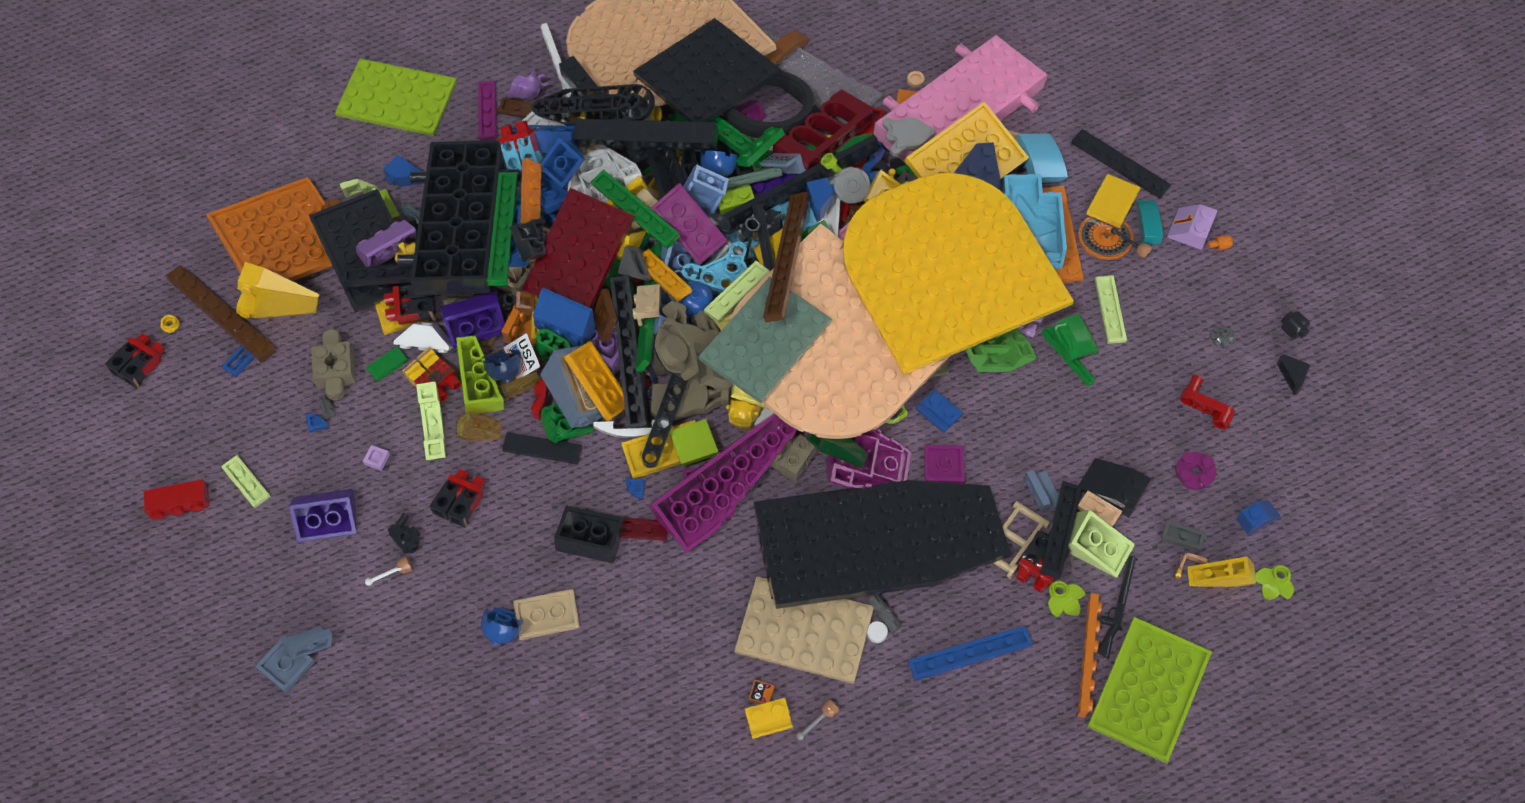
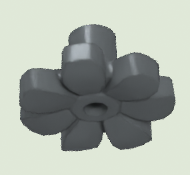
M1216 326L1213 329L1214 333L1210 335V339L1215 340L1214 345L1219 346L1221 344L1223 348H1227L1229 344H1233L1235 341L1233 338L1234 331L1228 330L1227 326H1222L1221 329Z

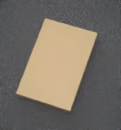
M573 589L513 601L516 619L519 620L520 617L523 619V625L518 635L519 640L580 628Z

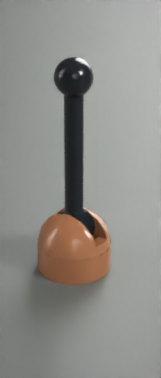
M1116 227L1111 229L1112 234H1117L1135 246L1137 254L1143 259L1146 258L1153 248L1146 243L1138 245L1120 233Z

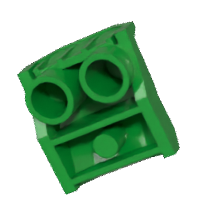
M1079 314L1062 319L1051 329L1054 333V341L1058 344L1060 351L1069 362L1087 355H1095L1099 352L1090 330Z
M557 403L544 407L541 411L542 426L548 439L554 443L581 435H588L594 431L590 425L571 428Z

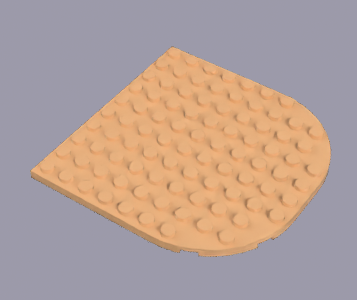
M595 0L585 8V12L574 19L566 40L569 57L574 55L597 86L627 84L645 86L634 76L633 70L713 18H716L764 56L776 50V44L733 0ZM642 88L638 95L644 97L646 90ZM609 90V94H617L618 90ZM651 91L655 100L654 107L667 104Z
M820 224L800 243L790 291L832 320L762 404L784 422L801 432L806 431L821 438L845 439L860 436L862 433L872 429L875 430L886 423L949 357L904 376L902 375L846 273L843 256L844 241ZM774 269L744 296L735 308L731 319L769 277L772 278Z

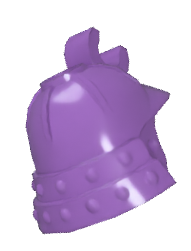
M533 68L529 77L518 75L512 82L507 98L533 99L537 97L540 88L544 89L548 86V82H540V79H544L545 74L536 76L535 68Z

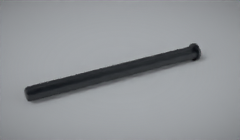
M756 203L752 206L754 218L760 224L757 234L765 268L771 271L774 269L775 262L763 204Z

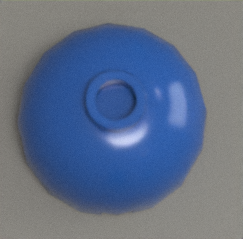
M702 151L701 167L727 177L735 170L737 155L731 153L729 157L726 156L725 152L705 151L704 153Z
M699 281L687 282L692 292L678 302L686 305L685 313L688 318L695 316L700 310L704 311L713 301L710 288Z
M494 607L493 611H488L489 608L484 610L481 618V629L484 636L492 644H506L517 638L523 625L521 617L517 620L515 617L516 613L500 607Z

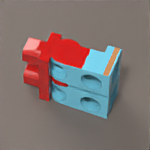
M526 120L515 123L518 132L515 134L511 124L500 127L502 138L498 140L499 144H501L507 169H520L521 171L522 161L526 158L541 164L544 156H541L534 128L530 129Z

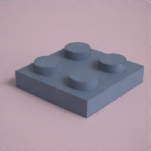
M283 636L255 667L282 691L287 693L315 661L308 655L292 660L282 642L287 637Z

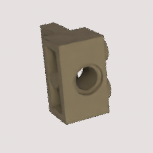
M794 435L769 466L796 483L816 454V448L802 435L798 437Z

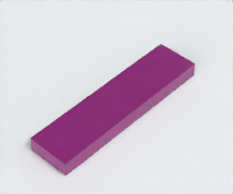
M495 80L478 82L479 141L497 140Z

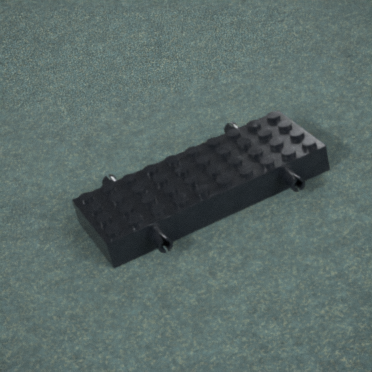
M499 140L430 142L426 172H410L411 184L424 183L414 254H398L397 264L399 267L412 266L410 281L415 295L490 293L491 286H488L487 278L499 172H517L518 180H520V169H504L505 160Z

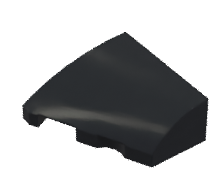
M544 218L534 219L528 223L514 224L509 227L523 262L537 259L546 254L544 244L546 234L543 233L542 228L545 224Z

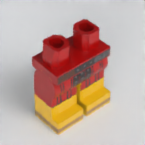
M430 347L417 357L418 362L414 360L402 370L406 379L415 387L416 384L436 382L440 403H443L448 397L447 392L444 391L445 389L450 387L455 391L461 387L460 380L457 378L454 369L441 360Z

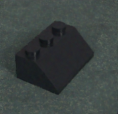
M566 505L554 537L555 549L563 553L614 563L619 548L624 519Z

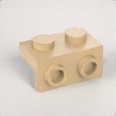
M660 284L637 286V294H634L636 308H633L634 320L637 319L639 326H643V318L660 317Z

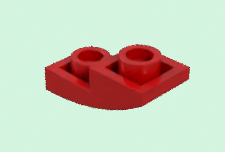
M542 378L540 382L535 384L533 389L536 400L532 403L531 411L533 418L541 420V411L547 406L549 389Z

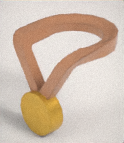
M1190 553L1182 555L1179 560V566L1175 570L1174 579H1180L1186 559L1204 564L1207 563L1208 559Z

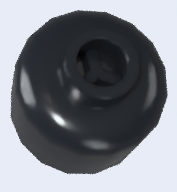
M1290 311L1281 320V329L1292 339L1304 338L1310 332L1308 329L1310 321L1299 311Z

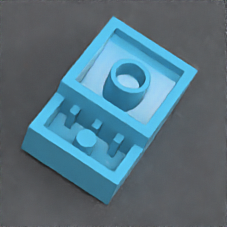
M1050 134L1016 135L1018 144L1029 156L1022 163L1023 169H1027L1028 174H1041L1042 183L1062 182L1068 177L1061 152Z

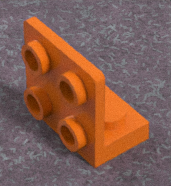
M515 305L501 331L504 341L510 344L527 333L534 347L535 340L531 339L532 316L516 310Z

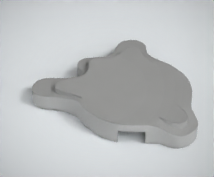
M885 118L882 123L883 127L888 130L886 140L895 142L890 148V153L893 156H898L905 150L919 149L935 135L933 127L915 118H904L901 120Z

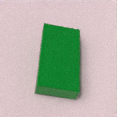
M396 346L366 366V369L378 383L409 361Z

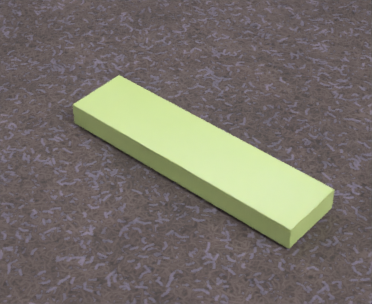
M755 261L704 309V313L717 323H720L770 271L758 261Z
M1114 275L1095 277L1094 280L1107 344L1126 342L1127 337Z

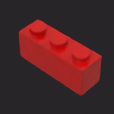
M203 479L143 491L144 512L150 519L161 520L164 516L168 515L181 516L184 512L188 511L200 512L204 508L209 507L208 486Z

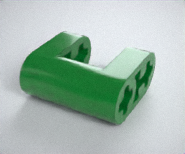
M541 329L537 332L533 348L541 356V359L547 363L549 353L552 354L554 350H559L561 345H564V349L570 348V344L566 339L548 329Z

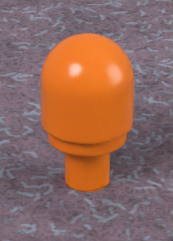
M1220 235L1215 237L1213 241H1208L1207 246L1209 249L1216 248V250L1229 249L1233 245V238L1230 235Z

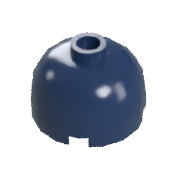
M509 349L511 353H503V350L486 356L483 364L487 374L492 379L502 381L503 383L513 381L514 377L522 369V357L519 350Z

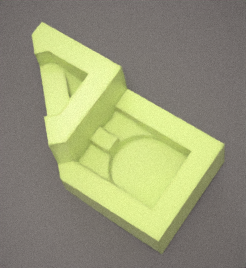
M359 179L340 183L345 198L361 192L365 194L378 189L377 186Z

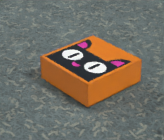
M755 680L749 701L758 704L770 702L775 685Z

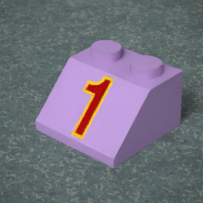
M1201 204L1179 208L1167 238L1202 250L1218 210Z

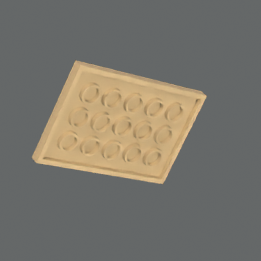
M756 577L735 653L854 684L874 608L872 605L840 599L776 609L774 599H771L767 579Z

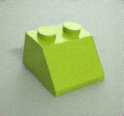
M746 184L726 189L725 196H723L717 207L718 213L724 215L752 200L754 195L750 185Z

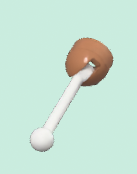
M405 556L398 560L396 568L374 578H367L365 584L370 586L374 581L396 571L403 574L413 571L409 558Z

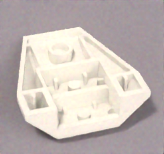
M606 147L605 149H598L584 155V162L569 181L568 191L572 188L587 195L586 188L591 190L593 198L605 203L609 199L590 183L603 169L624 187L638 176L641 177L642 174L634 162Z

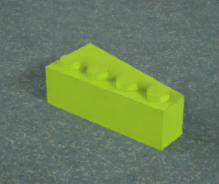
M476 336L456 338L465 414L471 415L504 410V400L498 390V386L484 368L483 360L485 361Z

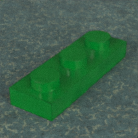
M767 128L760 138L755 139L748 149L740 153V156L736 159L738 166L750 167L785 135L783 129Z

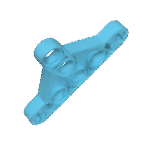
M734 242L731 244L728 254L704 266L693 263L684 265L682 277L687 282L699 281L706 284L711 290L722 293L726 289L721 286L722 281L728 280L732 283L747 269L744 262L747 248L742 242ZM740 247L743 249V253L735 255L733 249ZM731 263L737 266V270L734 272H730L727 269V266ZM690 269H692L694 274L688 276L687 272H689ZM699 272H701L700 280L697 279ZM707 274L712 275L714 278L710 283L703 280V277Z

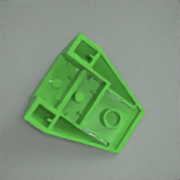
M1018 328L966 349L970 361L978 372H1012L1037 358L1031 344Z

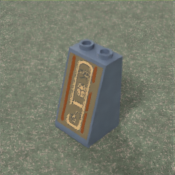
M581 346L554 350L540 374L571 428L585 427L594 424L593 422L605 421L564 359L565 356Z

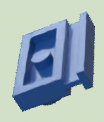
M935 389L916 406V410L943 433L963 416V412Z

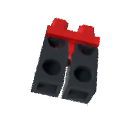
M411 284L401 286L400 288L399 286L393 287V292L384 294L386 306L394 305V308L385 309L387 321H398L399 325L428 319L429 322L437 321L435 294L415 295Z
M144 333L140 334L136 339L130 337L127 340L128 342L105 363L110 373L136 389L142 385L141 381L148 373L153 371L162 361L160 356L165 350L157 341L150 348L147 347L152 341Z
M459 469L455 475L450 474L447 478L448 480L430 504L432 514L466 528L469 518L484 495L482 492L485 485L484 479L475 476L470 483L467 481L469 473L463 469Z
M1037 531L1019 563L1016 579L1026 583L1029 576L1035 578L1036 581L1032 588L1042 593L1047 586L1050 587L1055 578L1040 573L1048 536ZM1069 547L1067 549L1065 562L1069 558L1072 549Z

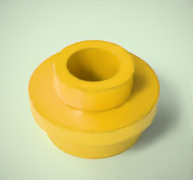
M166 315L161 319L160 327L166 333L175 332L180 326V322L175 316Z

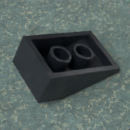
M1095 458L1078 486L1082 487L1081 492L1085 494L1087 491L1093 493L1122 511L1121 514L1129 518L1146 491L1151 478L1133 468Z

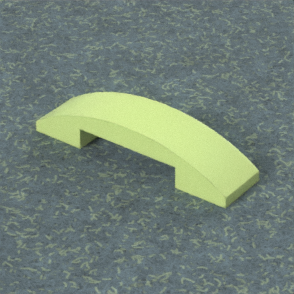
M436 382L416 384L422 416L426 460L446 458L444 427Z

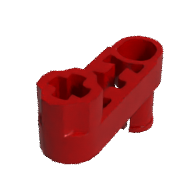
M1192 375L1187 388H1184L1180 396V401L1185 405L1213 416L1211 423L1219 429L1227 430L1235 410L1229 405L1199 393L1198 390L1203 382V378L1198 375Z

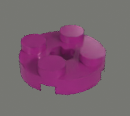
M1187 452L1179 459L1175 473L1186 488L1202 490L1213 483L1216 477V467L1213 458L1199 452ZM1197 467L1199 468L1198 470H1200L1201 472H1199L1197 475H1194L1193 472H1191V469Z

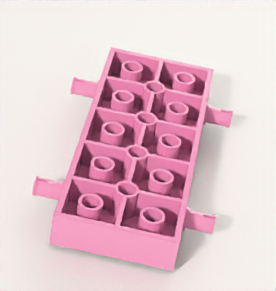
M997 35L975 51L969 50L961 43L956 47L955 53L964 59L902 104H899L890 95L884 99L883 105L890 109L891 112L875 123L874 135L882 145L890 150L895 142L886 140L888 130L883 127V120L885 118L893 120L915 118L933 127L935 137L983 102L988 105L1000 121L1021 105L1034 113L1040 104L1033 100L1032 97L1044 88L1048 74ZM905 150L897 157L907 164L904 161L905 158L916 150Z

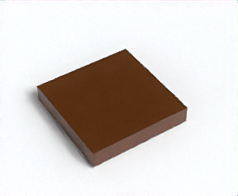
M602 289L593 315L600 340L603 343L609 341L617 317L609 289Z

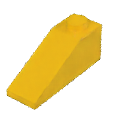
M1247 556L1187 567L1189 586L1237 587L1256 583L1254 564Z

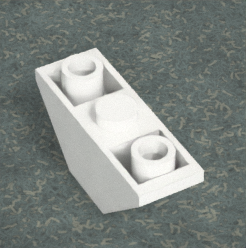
M417 322L394 340V344L400 345V348L410 349L413 346L418 347V350L425 351L430 347L431 349H436V352L447 353L453 349L449 337L435 323Z

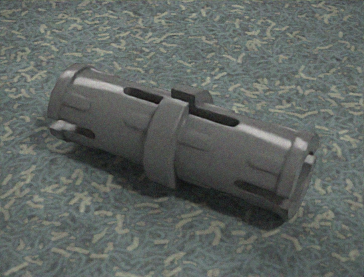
M879 594L873 595L868 600L877 612L879 620H883L892 634L895 633V630L898 631L902 627L893 615L892 608L885 604Z

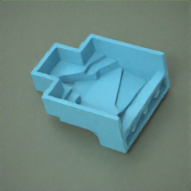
M1041 174L1004 175L1003 193L1016 206L1053 268L1062 269L1067 251L1062 193H1043Z

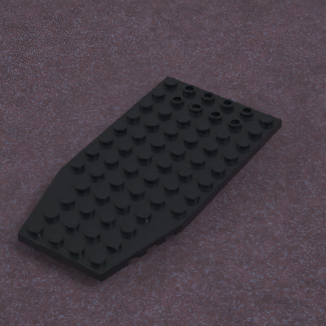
M905 480L876 484L870 488H847L754 501L757 535L771 599H774L776 609L935 586L943 583V580L956 578L961 573L974 571L979 566L989 565L1010 556V549L989 485Z

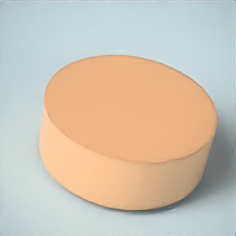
M913 71L908 74L907 83L909 86L919 88L924 84L925 77L921 72Z

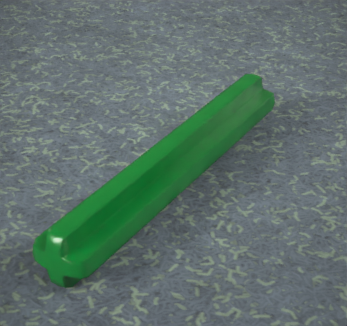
M1044 328L1041 333L1042 336L1088 387L1095 382L1094 376L1079 359L1069 362L1060 351L1058 344L1054 341V333L1051 328Z

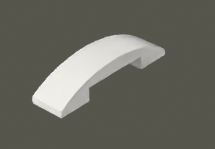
M666 420L658 422L660 428H666L669 425ZM613 421L593 422L594 429L619 438L642 437L649 435L652 429H613Z

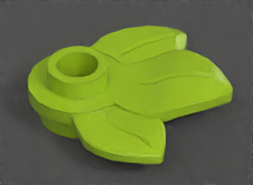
M1277 565L1272 569L1263 568L1255 574L1256 582L1263 585L1262 595L1265 600H1273L1279 595L1289 600L1293 595L1294 586L1290 581L1291 573L1286 566ZM1277 573H1281L1284 578H1279Z
M1062 581L1053 582L1049 587L1051 598L1049 599L1048 607L1050 612L1055 617H1059L1063 611L1069 615L1078 616L1080 614L1078 599L1084 597L1086 593L1076 584L1067 585ZM1061 589L1063 593L1057 594L1055 590Z

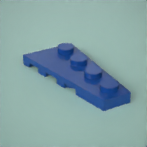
M520 171V180H521V181H522V171ZM541 171L540 207L547 215L561 208L568 189H562L554 180Z

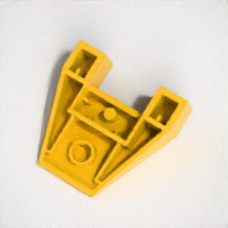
M245 262L237 282V289L242 293L237 303L236 313L241 317L255 319L316 313L319 299L318 293L268 269Z

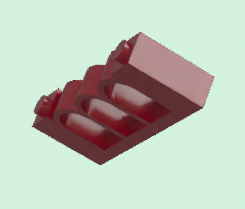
M841 89L836 94H833L829 101L823 103L820 113L808 115L805 119V125L792 128L789 131V136L783 135L773 145V154H800L806 171L821 163V159L827 153L834 155L869 126L874 120L875 108ZM831 116H838L848 123L844 125ZM815 128L823 129L832 134V136L828 138L815 130ZM798 141H806L817 148L812 151Z

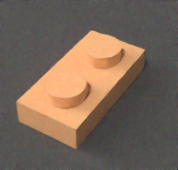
M1089 491L1086 492L1077 506V509L1080 511L1091 510L1112 527L1122 513L1120 509Z

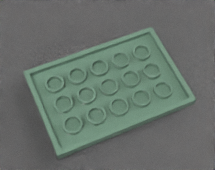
M771 277L763 283L699 355L701 362L761 404L832 320L790 291L785 318L779 321L765 322L763 314Z

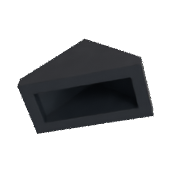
M1284 354L1280 356L1277 366L1293 395H1297L1311 364Z

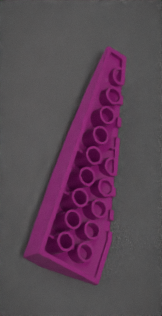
M771 414L647 506L684 552H689L720 528L736 505L745 497L749 489L773 462V459L794 436L797 429L784 422L776 414Z

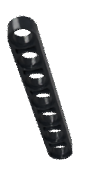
M672 374L642 453V463L647 468L656 467L660 461L689 379L685 381L676 374ZM678 387L681 392L675 395L670 392V389ZM671 403L675 408L672 411H666L664 405ZM666 420L669 425L666 428H660L658 422ZM654 437H660L663 442L660 445H654L651 440ZM648 454H653L656 456V460L654 462H647L645 457Z

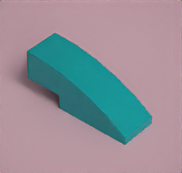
M1137 200L1139 232H1141L1142 243L1161 244L1163 230L1155 200Z

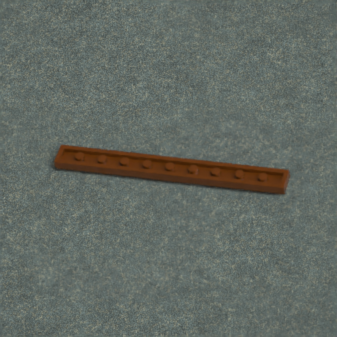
M808 192L790 195L763 314L765 322L779 321L785 318L810 199Z

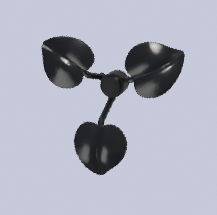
M764 211L769 237L779 231L782 212ZM717 213L707 215L725 238L727 234L731 235L741 230L742 235L749 239L744 259L747 268L755 261H758L757 258L748 259L753 237L760 227L759 221L754 218V214L745 221L744 225L740 224L731 231H728L730 229V222L724 215ZM735 264L733 265V272L737 270Z

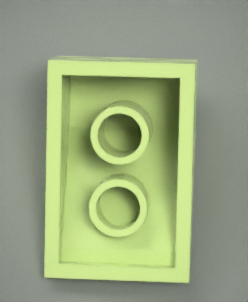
M1091 510L1077 512L1068 547L1072 549L1071 554L1117 578L1135 544Z

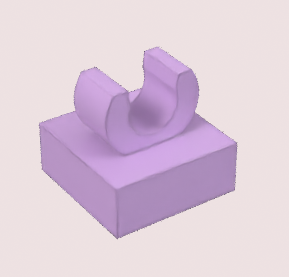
M371 445L362 462L366 466L382 471L390 453L387 450Z

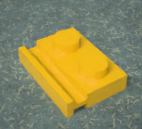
M785 698L744 709L752 739L793 728Z

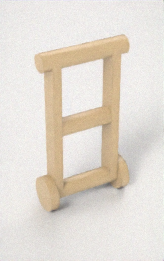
M1018 501L1013 505L1014 512L1002 527L1005 536L1022 548L1010 564L1004 560L994 562L995 565L1008 572L1007 577L1010 579L1018 569L1019 565L1017 562L1028 549L1037 531H1040L1042 527L1047 529L1051 523ZM1019 512L1039 524L1027 541L1007 529Z

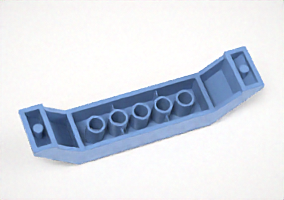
M695 165L683 188L703 212L708 215L715 212L721 199L725 196L729 179L699 165ZM679 240L668 250L661 245L660 260L685 281L682 277L684 265L688 263L699 264ZM690 269V271L687 272L688 276L694 274L692 269ZM662 288L660 317H655L654 334L657 333L660 325L667 318L662 308L671 301L676 302ZM687 317V318H686V323H687V324H690V323H689V320H688V317Z

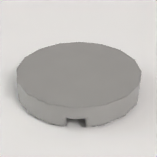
M855 167L843 169L834 180L835 194L841 201L847 204L861 202L865 199L870 188L868 175L863 170Z

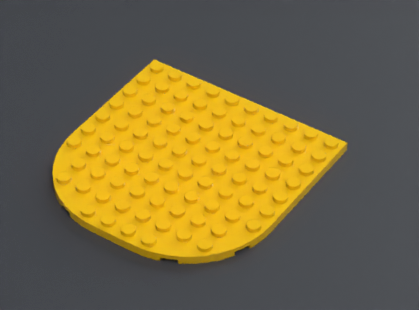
M956 173L933 174L915 179L876 195L855 213L845 233L843 256L846 273L903 376L1073 305L1074 302L1013 202L993 185L972 176Z

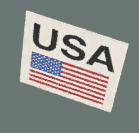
M527 333L504 347L506 353H511L509 349L519 350L521 353L522 369L516 376L517 380L540 367Z

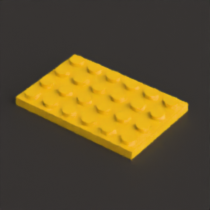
M983 102L907 156L904 161L918 178L940 173H954L977 143L994 142L1001 180L1004 178V175H1008L1024 163L1029 156L988 105Z

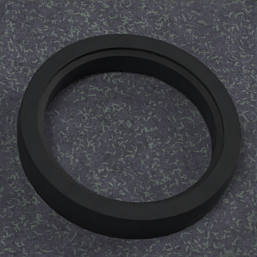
M781 70L782 74L766 85L786 89L800 99L803 108L796 116L784 121L763 122L742 115L733 106L723 113V117L731 126L751 137L760 138L769 127L782 128L784 133L789 136V131L792 128L805 125L806 117L814 112V95L811 88L802 79Z

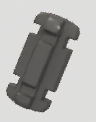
M328 396L320 397L319 402L324 416L327 419L334 417L336 413Z

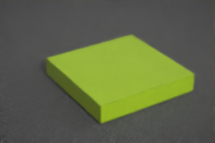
M706 419L670 431L681 466L713 457L718 453Z

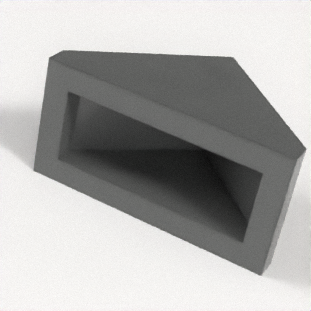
M626 245L618 273L650 281L651 276L641 250Z

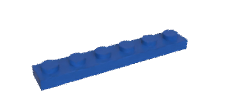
M1022 626L908 660V665L915 682L1032 647V642L1026 626Z

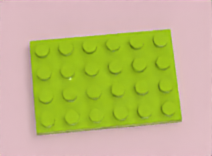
M359 59L335 114L339 117L434 136L456 86L457 79Z
M1134 617L1087 727L1167 764L1212 651Z

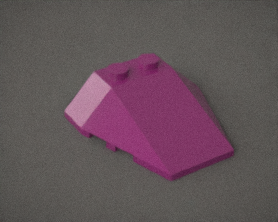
M879 428L862 433L860 436L851 438L868 454L862 468L829 455L826 474L829 482L846 488H870L876 484L905 481L908 478L912 452L893 438L889 439Z

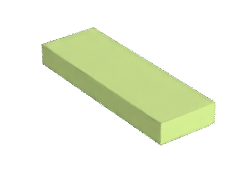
M238 455L221 466L254 508L271 497Z

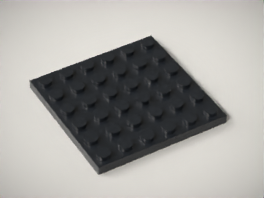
M713 18L633 70L634 76L689 122H711L782 74L781 69L716 18Z

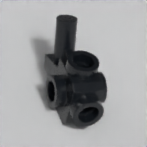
M402 513L396 524H392L388 528L389 536L404 554L414 553L418 550L420 546L418 537L421 535L414 526L411 528L408 526L404 527L409 518L406 513Z

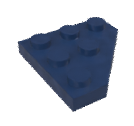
M994 142L977 143L954 173L983 180L1003 193Z

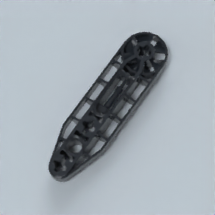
M639 84L569 88L535 100L532 104V111L538 117L566 126H575L577 117L592 119L593 116H601L603 120L643 121L652 113L655 100L651 90ZM642 88L646 90L644 97L638 95ZM609 90H618L617 94H609ZM593 91H602V94L594 95ZM578 92H586V96H578ZM571 93L570 97H562L565 94ZM617 115V119H608V116ZM562 118H569L570 122H561Z

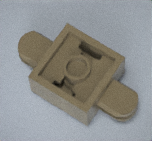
M327 330L322 336L323 345L311 347L313 381L318 390L325 389L328 398L337 401L344 397L345 385L356 384L354 350L349 341L342 342L338 331Z

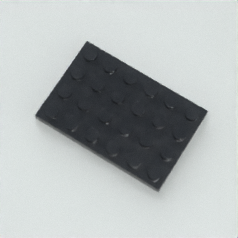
M378 189L309 215V219L354 313L379 304L384 300V294L393 292V287L399 286L400 288L401 286L411 284V282L343 287L344 268L365 267L356 252L358 243L364 239L368 240L374 237V234L380 230L385 231L394 223ZM393 257L378 266L397 264V262L395 260V257Z

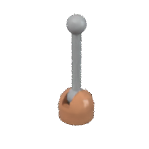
M828 699L822 706V714L805 730L798 732L796 738L803 740L805 734L825 716H836L840 712L839 708Z

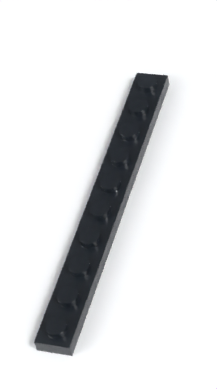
M873 134L834 155L837 158L836 164L843 170L873 155L878 151V138ZM819 163L725 213L724 216L730 222V229L728 231L745 223L753 215L752 206L756 203H762L764 211L769 210L790 199V195L805 191L807 189V182L829 178L836 173L832 169H826Z

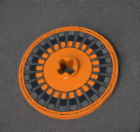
M1091 216L1082 222L1078 231V240L1081 247L1088 254L1098 259L1114 260L1121 258L1130 251L1132 244L1117 234L1111 233V229L1115 226ZM1125 221L1120 228L1116 227L1120 233L1132 241L1134 240L1133 232Z

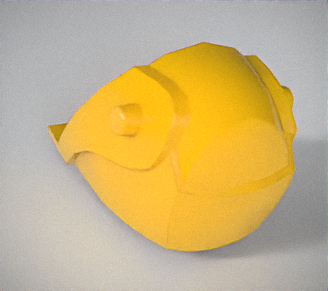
M731 399L730 405H726V409L729 410V422L736 428L750 430L764 407L739 399Z

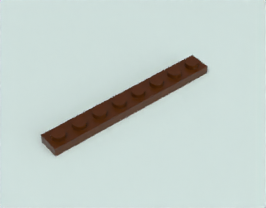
M181 265L166 274V278L171 284L260 363L276 353L275 348Z

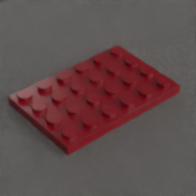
M570 188L544 242L546 254L536 259L522 290L539 297L542 288H545L592 309L635 216Z

